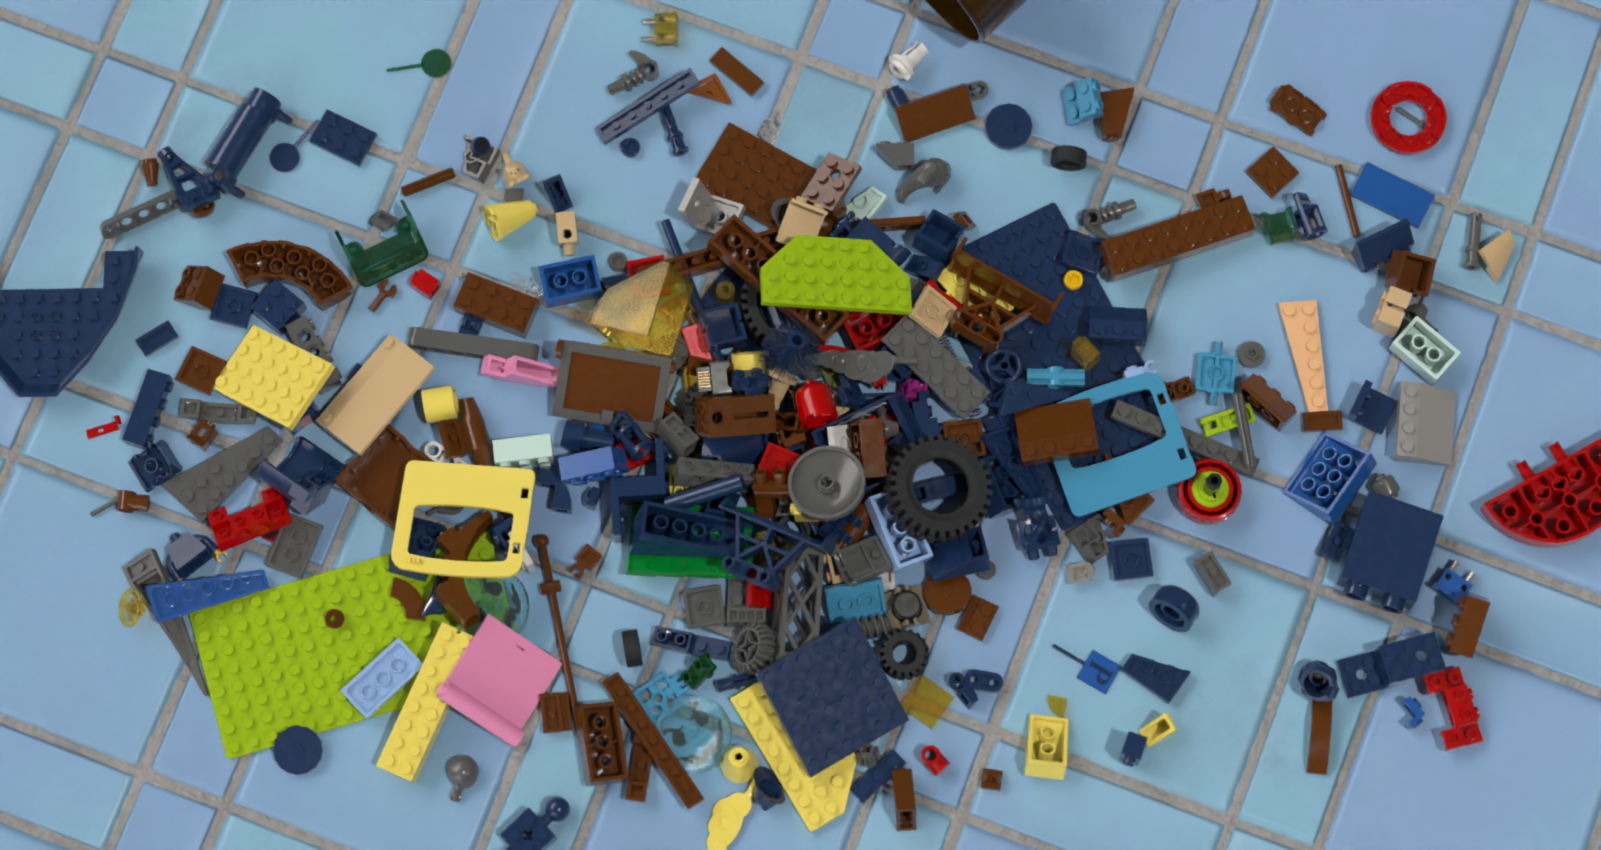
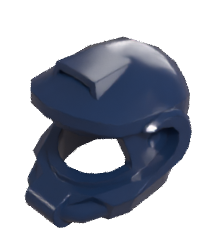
M1320 660L1311 661L1302 666L1299 671L1298 682L1302 688L1301 692L1303 695L1316 702L1330 701L1336 698L1339 688L1334 668Z

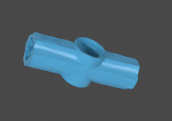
M1052 366L1047 369H1027L1026 382L1038 386H1047V388L1052 389L1084 387L1085 369H1064L1059 366Z

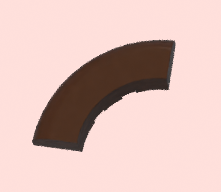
M261 240V242H248L226 250L246 289L259 284L272 283L276 279L280 283L297 287L315 300L322 311L340 303L354 292V288L348 278L330 259L307 246L282 240Z

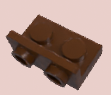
M778 430V436H776L778 446L788 449L803 443L805 449H807V440L804 432L800 434L795 432L790 434L789 438H785L783 430Z

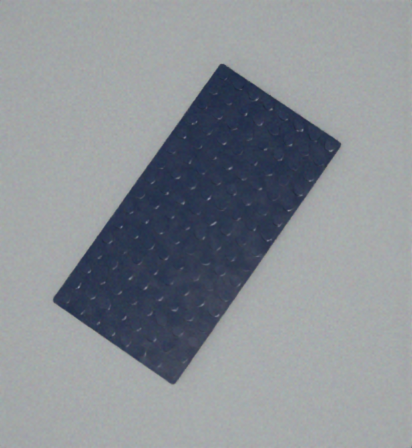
M1050 203L965 245L963 251L1053 303L1061 292L1064 293L1047 326L1032 317H1028L1003 333V339L999 348L1008 347L1018 352L1023 360V371L1020 378L1025 381L1027 369H1047L1052 366H1059L1064 369H1085L1084 387L1056 389L1069 392V397H1072L1092 388L1123 379V372L1126 371V368L1134 365L1144 367L1145 364L1135 346L1088 343L1089 306H1113L1097 277L1080 272L1083 277L1082 286L1077 290H1069L1065 287V274L1074 270L1060 264L1070 228L1056 203ZM953 251L952 255L946 262L945 268L950 264L955 251ZM937 282L936 285L939 286V289L946 293L943 287ZM1015 307L1011 311L1016 315L1021 313V311L1016 309ZM1001 320V321L999 322V323H1000V326H1001L1002 324H1004L1005 321ZM972 328L975 332H980L979 329ZM960 335L958 339L973 366H977L986 382L985 385L992 391L993 397L1004 384L994 382L987 375L985 370L987 352L984 355L982 353L983 347ZM1004 353L997 354L992 359L991 366L1003 360ZM1010 355L1009 362L1012 369L1016 372L1018 367L1017 361L1014 356ZM1003 364L1001 368L1006 369L1007 365ZM994 371V372H993L994 375H996V376L999 377V378H1009V377H1011L1010 375H1008V376H1000V375L997 373V371ZM1148 390L1134 392L1091 406L1099 454L1069 459L1071 466L1080 468L1104 462V455L1107 453L1112 458H1116L1160 440L1110 419L1117 400L1160 417L1151 392ZM1064 398V399H1061V400H1057V401H1053V402L1046 403V404L1039 405V406H1045V405L1056 404V403H1058V402H1060V401H1062V400H1065V399H1067V398ZM1014 413L1002 416L1006 425H1012L1017 434ZM1184 449L1177 450L1180 460L1187 458ZM1190 452L1192 459L1195 463L1198 460L1195 454ZM1054 463L1033 465L1046 491H1051V500H1047V503L1063 531L1106 510L1103 509L1083 517H1075L1069 507Z

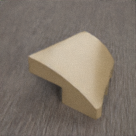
M1509 229L1500 233L1478 250V253L1487 265L1485 269L1494 282L1500 279L1515 248V241Z

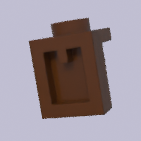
M1109 508L1103 512V522L1111 528L1115 527L1110 538L1112 540L1116 536L1119 538L1126 530L1124 528L1126 521Z

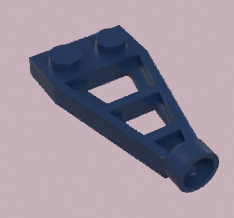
M164 147L160 150L158 156L163 161L178 201L187 212L220 199L221 193L217 188L208 183L205 176L178 157L171 147ZM182 168L187 173L176 177L173 170ZM192 179L200 185L185 191L182 183Z

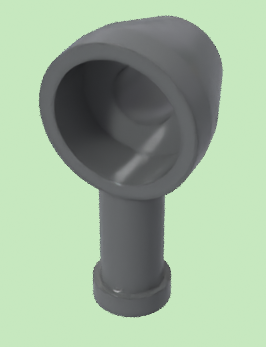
M1419 303L1406 312L1410 321L1418 316L1438 332V329L1425 319L1428 309L1424 304Z
M882 406L876 409L879 418H882V422L885 423L884 439L898 435V423L887 419L886 408Z

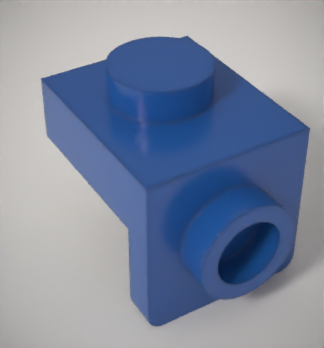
M1409 696L1401 703L1413 718L1406 725L1407 729L1411 726L1416 728L1423 722L1421 718L1425 715L1419 701Z

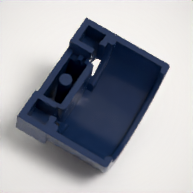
M301 436L278 467L269 463V459H263L259 470V478L291 501L290 506L296 509L298 513L306 516L325 503L332 486L337 483L335 479L345 469L346 465Z

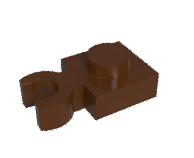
M586 544L575 557V560L579 563L572 565L569 572L573 573L576 569L580 570L577 579L580 580L584 576V570L588 569L591 571L603 556L589 544Z

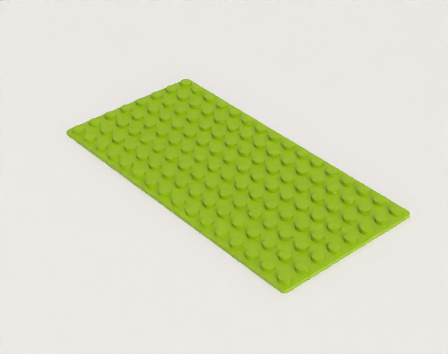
M489 530L476 542L467 561L497 562ZM439 547L435 556L436 559L446 556ZM390 554L273 587L189 614L225 754L228 759H234L274 747L275 740L279 734L289 727L298 725L309 727L319 734L366 720L340 690L397 638L423 663L442 622L474 636L482 622H476L464 630L448 612L443 615L426 616V622L406 619L404 605L399 600L390 596L393 578L403 579L415 587L426 607L437 575L429 574L425 582L389 572ZM464 578L465 587L474 604L477 605L479 601L478 607L483 608L488 614L508 626L504 620L510 615L511 607L503 579L487 578V582L498 581L502 585L503 591L500 595L495 596L489 591L483 593L486 590L483 578ZM332 609L340 610L345 617L343 625L337 629L330 628L325 622L327 612ZM336 615L332 616L331 621L333 622L338 620V616ZM512 621V630L518 633L516 624ZM417 675L370 718L402 709Z

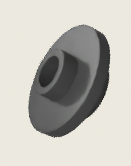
M1249 341L1240 347L1238 357L1244 366L1250 368L1258 367L1265 359V350L1261 344Z

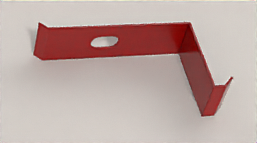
M114 416V422L86 430L88 439L120 430L119 424H122L120 416Z

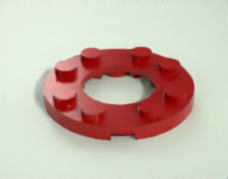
M1401 81L1391 84L1377 96L1371 109L1370 122L1376 138L1386 148L1400 154L1413 155L1429 150L1439 141L1446 127L1447 114L1441 98H1438L1431 91V88L1418 82ZM1409 101L1422 107L1427 119L1424 129L1416 135L1409 136L1397 132L1390 122V113L1395 105Z

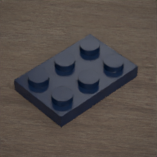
M327 109L309 142L360 167L375 141L377 133Z

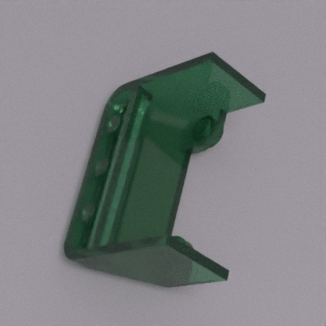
M404 200L400 202L407 216L397 221L396 230L398 234L364 250L359 242H350L345 245L339 232L335 231L359 284L363 287L373 286L423 262L428 257V249Z

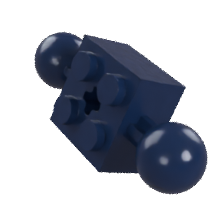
M558 796L549 799L545 805V813L540 818L530 808L526 809L500 834L509 845L506 850H546L557 840L556 835L548 826L553 821L560 822L568 817L570 813L568 801ZM532 833V840H524L525 834Z

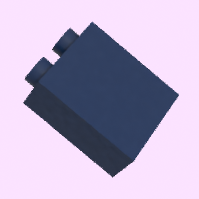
M1369 490L1363 500L1336 582L1337 585L1344 587L1343 595L1358 601H1365L1366 596L1369 595L1382 600L1380 604L1382 609L1396 614H1402L1404 608L1410 610L1417 601L1444 515Z

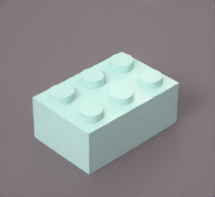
M1418 316L1409 323L1389 348L1390 351L1432 386L1461 353Z
M550 433L492 440L496 467L532 470L533 467L548 469L551 468V465H555L553 442Z

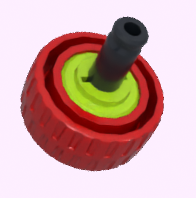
M1216 459L1196 461L1194 463L1196 475L1177 485L1176 495L1180 509L1192 521L1202 525H1216L1224 522L1234 514L1241 501L1242 484L1240 483V478L1236 471L1223 461Z

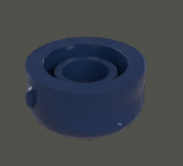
M1175 585L1160 587L1149 602V609L1152 615L1166 627L1178 632L1189 631L1193 622L1200 614L1196 599L1188 591Z

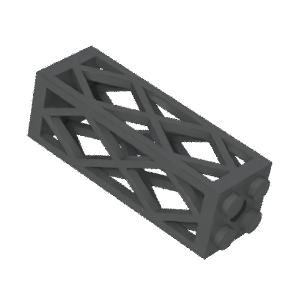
M786 544L780 549L789 553L796 545ZM809 546L779 575L782 584L780 589L774 592L772 618L773 636L776 637L774 643L777 645L774 647L775 653L772 656L774 660H770V664L791 653L788 652L785 646L786 637L793 651L819 637L824 552L820 548ZM777 554L776 564L781 559H783L784 556ZM801 562H806L809 568L808 578L801 566ZM796 569L806 586L801 594H799L791 578ZM789 586L796 598L794 604H792L788 596ZM800 609L805 616V628L797 614ZM793 619L803 636L798 644H796L788 628Z

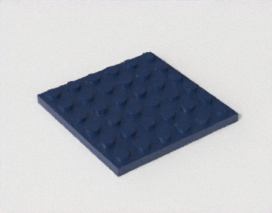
M856 617L848 619L754 673L810 778L909 720Z

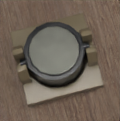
M921 584L912 587L911 585H906L904 588L897 587L892 592L884 593L892 631L931 622Z

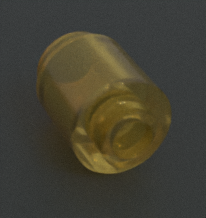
M722 281L716 287V296L720 303L730 304L735 299V287L729 281Z

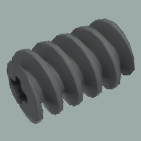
M886 612L885 618L879 613L877 620L874 615H870L869 621L866 616H863L862 622L856 617L865 636L869 635L871 640H873L874 634L880 639L882 632H884L885 636H888L889 632L892 631L889 612Z

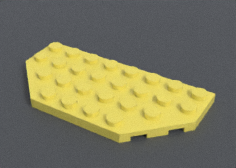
M759 682L730 698V701L810 833L843 814L857 763L855 753L850 754L810 778Z

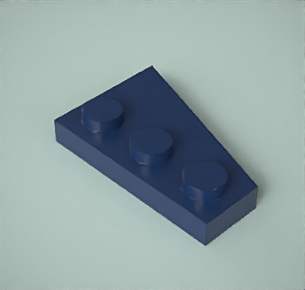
M1131 654L1120 670L1168 704L1191 673V671L1162 664L1135 654Z

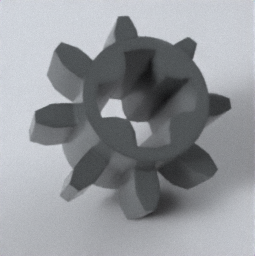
M868 743L860 748L859 751H856L858 764H863L866 768L874 767L878 762L877 760H881L878 746L873 747L872 744Z

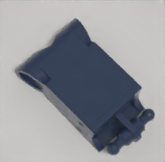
M853 211L848 212V215L841 220L838 219L834 231L829 234L830 237H837L839 233L843 232L839 238L871 240L898 266H901L912 254L904 246L895 243L866 216L862 220L857 217L848 226L850 220L855 217Z

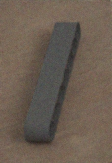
M410 327L407 343L408 347L415 350L483 359L484 356L490 354L504 359L516 355L537 361L540 348L539 345L534 343L421 327Z

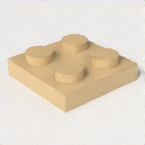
M930 285L924 287L912 308V312L908 316L935 338H939L942 336L957 307Z

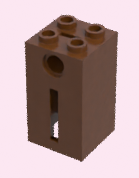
M766 392L759 395L737 393L696 397L694 402V411L697 413L695 430L699 436L718 438L776 433L774 394ZM764 411H767V417H764Z

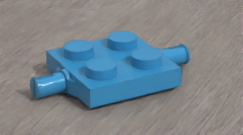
M1215 341L1214 352H1199L1195 391L1210 394L1209 405L1211 406L1212 404L1217 406L1218 395L1234 394L1237 356H1228L1222 353L1223 342L1221 341L1220 343Z

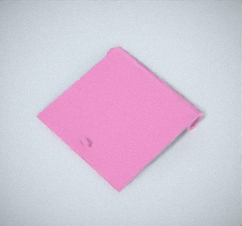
M487 614L446 681L439 685L437 697L510 746L515 747L523 738L524 731L522 728L540 701V694L545 693L562 663L490 614Z

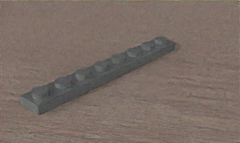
M1117 400L1110 419L1157 439H1162L1166 436V431L1160 417ZM1181 426L1191 453L1205 459L1223 461L1238 473L1250 478L1254 476L1259 458L1255 457L1256 464L1254 466L1246 467L1242 451Z

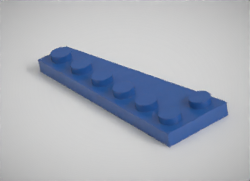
M264 570L162 583L145 587L157 624L270 589Z

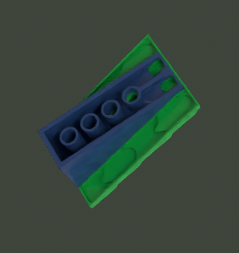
M644 501L643 504L634 503L632 506L625 575L738 579L728 573L722 563L726 556L736 557V515L732 514V516L726 514L725 517L706 514V506L698 505L682 509ZM736 507L756 515V507ZM744 518V535L755 539L756 523ZM744 540V551L754 546V544ZM753 557L748 559L747 562L753 564Z

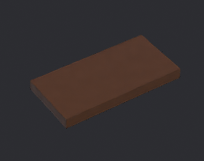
M965 83L894 107L903 139L909 142L976 119Z

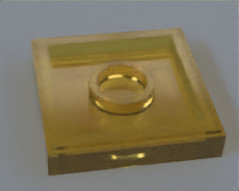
M922 675L901 705L907 713L932 730L954 697Z

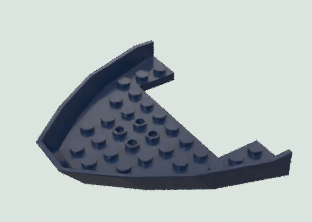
M138 246L135 247L134 251H105L103 288L0 290V376L18 397H57L90 361L116 323L124 307L144 254Z

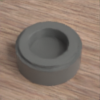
M614 252L610 255L608 263L613 271L621 272L627 267V257L625 254Z

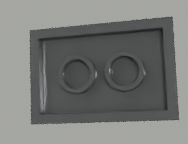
M290 513L293 523L280 528L265 566L302 580L324 526Z

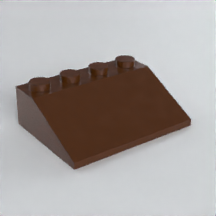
M1090 398L1033 407L1014 413L1023 467L1099 454Z

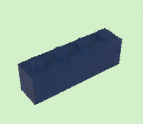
M152 369L147 370L122 438L125 444L145 450L147 445L153 443L155 437L153 433L161 422L160 414L167 406L166 398L168 392L171 393L174 387V382L170 375Z

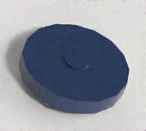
M1009 103L999 105L987 116L985 124L987 137L999 149H1018L1026 144L1031 136V117L1025 109L1018 105Z
M298 725L289 727L279 734L275 740L273 752L280 768L287 773L299 775L308 773L318 765L322 757L323 747L322 741L316 732L309 727Z

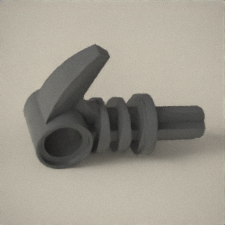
M630 50L628 55L639 62L640 66L635 68L634 73L629 71L628 76L623 73L621 74L622 79L608 85L609 93L615 95L625 89L631 91L633 85L637 87L639 82L643 84L644 79L650 82L656 80L659 76L658 64L647 55ZM647 68L655 69L652 73L645 72Z
M1133 199L1119 204L1114 201L1111 207L1106 205L1105 209L1100 207L1099 211L1093 208L1088 209L1084 214L1083 226L1100 240L1111 239L1101 226L1106 224L1108 219L1113 221L1115 217L1120 220L1122 219V214L1136 210V202ZM1093 216L1097 221L1091 223L1087 218Z

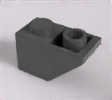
M882 141L876 143V153L895 171L914 170V143L909 141H900L899 143Z

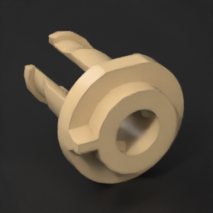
M778 369L775 373L774 370H769L768 372L773 377L768 393L775 396V409L780 408V403L786 391L789 390L790 384L797 385L798 380L796 378L793 379V376H791L790 370L788 377L787 374L784 375L783 371L780 374L781 369Z

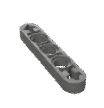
M171 190L103 221L100 225V230L105 238L112 239L183 206L176 198L174 190ZM160 202L166 203L163 209H158L156 206ZM142 210L149 211V214L147 216H139V213ZM125 218L132 219L128 225L122 224V220ZM107 227H110L112 231L109 232Z

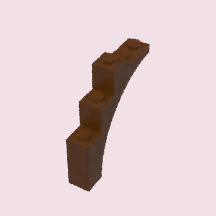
M487 510L483 514H478L473 521L463 525L458 531L453 527L442 531L437 537L439 549L446 556L440 559L467 561L476 542L494 525L492 514ZM440 576L445 582L440 583L435 589L436 600L464 630L468 629L480 620V612L467 592L464 577Z

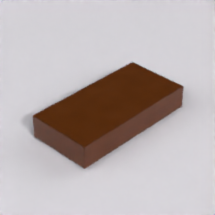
M1341 410L1302 413L1304 433L1340 431L1343 429Z

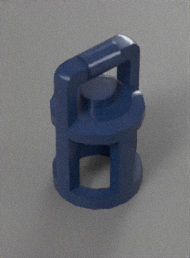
M1296 192L1293 194L1297 206L1293 216L1303 241L1314 240L1325 235L1328 229L1324 223L1319 206L1311 204L1306 193Z
M620 411L610 424V430L616 436V440L629 452L630 457L634 461H639L653 450L655 444L651 439H648L639 428L640 425L626 411ZM624 418L628 424H624L620 428V430H618L617 426H619V424ZM633 436L640 442L637 446H634L630 441ZM642 448H645V450H644L643 452H641L640 454H638V452H639Z

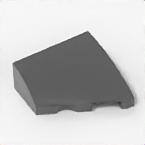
M466 134L463 173L475 181L484 184L501 151L490 146L487 154L475 155L470 148L471 141L475 137Z

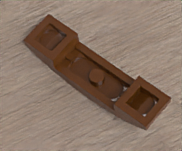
M1312 699L1310 743L1306 773L1326 775L1331 739L1332 700L1316 702Z
M636 734L634 737L626 800L645 802L652 757Z

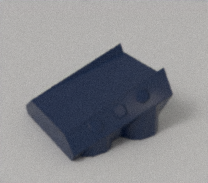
M163 439L157 443H150L146 446L145 451L134 455L128 461L146 492H150L181 472L183 467L171 451L169 444Z

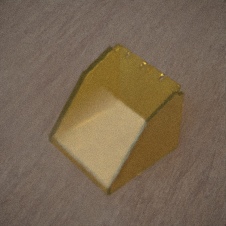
M662 261L608 288L589 313L590 316L587 322L612 344L617 342V346L640 351L648 350L650 353L673 357L694 285L670 262Z

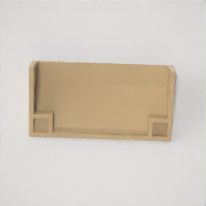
M389 334L315 421L328 434L361 456L436 368L402 341Z

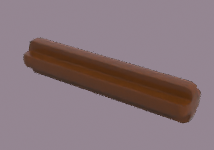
M450 167L401 187L404 197L453 179L455 178L454 170Z

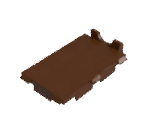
M1289 83L1286 86L1281 85L1269 101L1271 105L1270 110L1279 114L1290 125H1294L1306 135L1312 136L1316 126L1327 116L1326 112L1307 96L1304 97L1305 95L1297 89H1293L1294 87Z

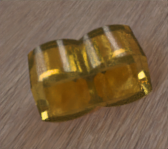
M1079 336L1074 340L1070 355L1087 372L1100 360L1101 352L1086 336L1083 338Z

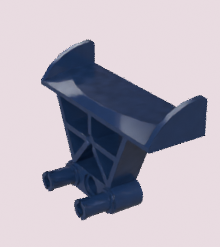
M737 493L725 497L718 507L729 516H732V514L736 515V557L726 556L723 559L722 563L726 571L740 580L770 592L780 589L782 582L779 575L810 545L820 548L832 557L840 538V534L833 532L823 542H820L786 526L736 508L740 498V494ZM744 518L768 527L763 542L744 535ZM777 531L800 540L789 553L771 546ZM744 540L755 544V546L744 551ZM764 551L770 571L749 563L747 560ZM772 552L782 555L784 558L775 564ZM757 570L756 577L750 579V573Z

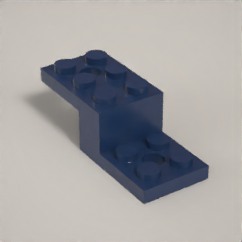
M1435 631L1381 645L1375 651L1337 660L1348 699L1403 685L1407 680L1446 670ZM1416 652H1425L1426 660H1418ZM1364 670L1367 674L1366 679H1358L1356 672Z

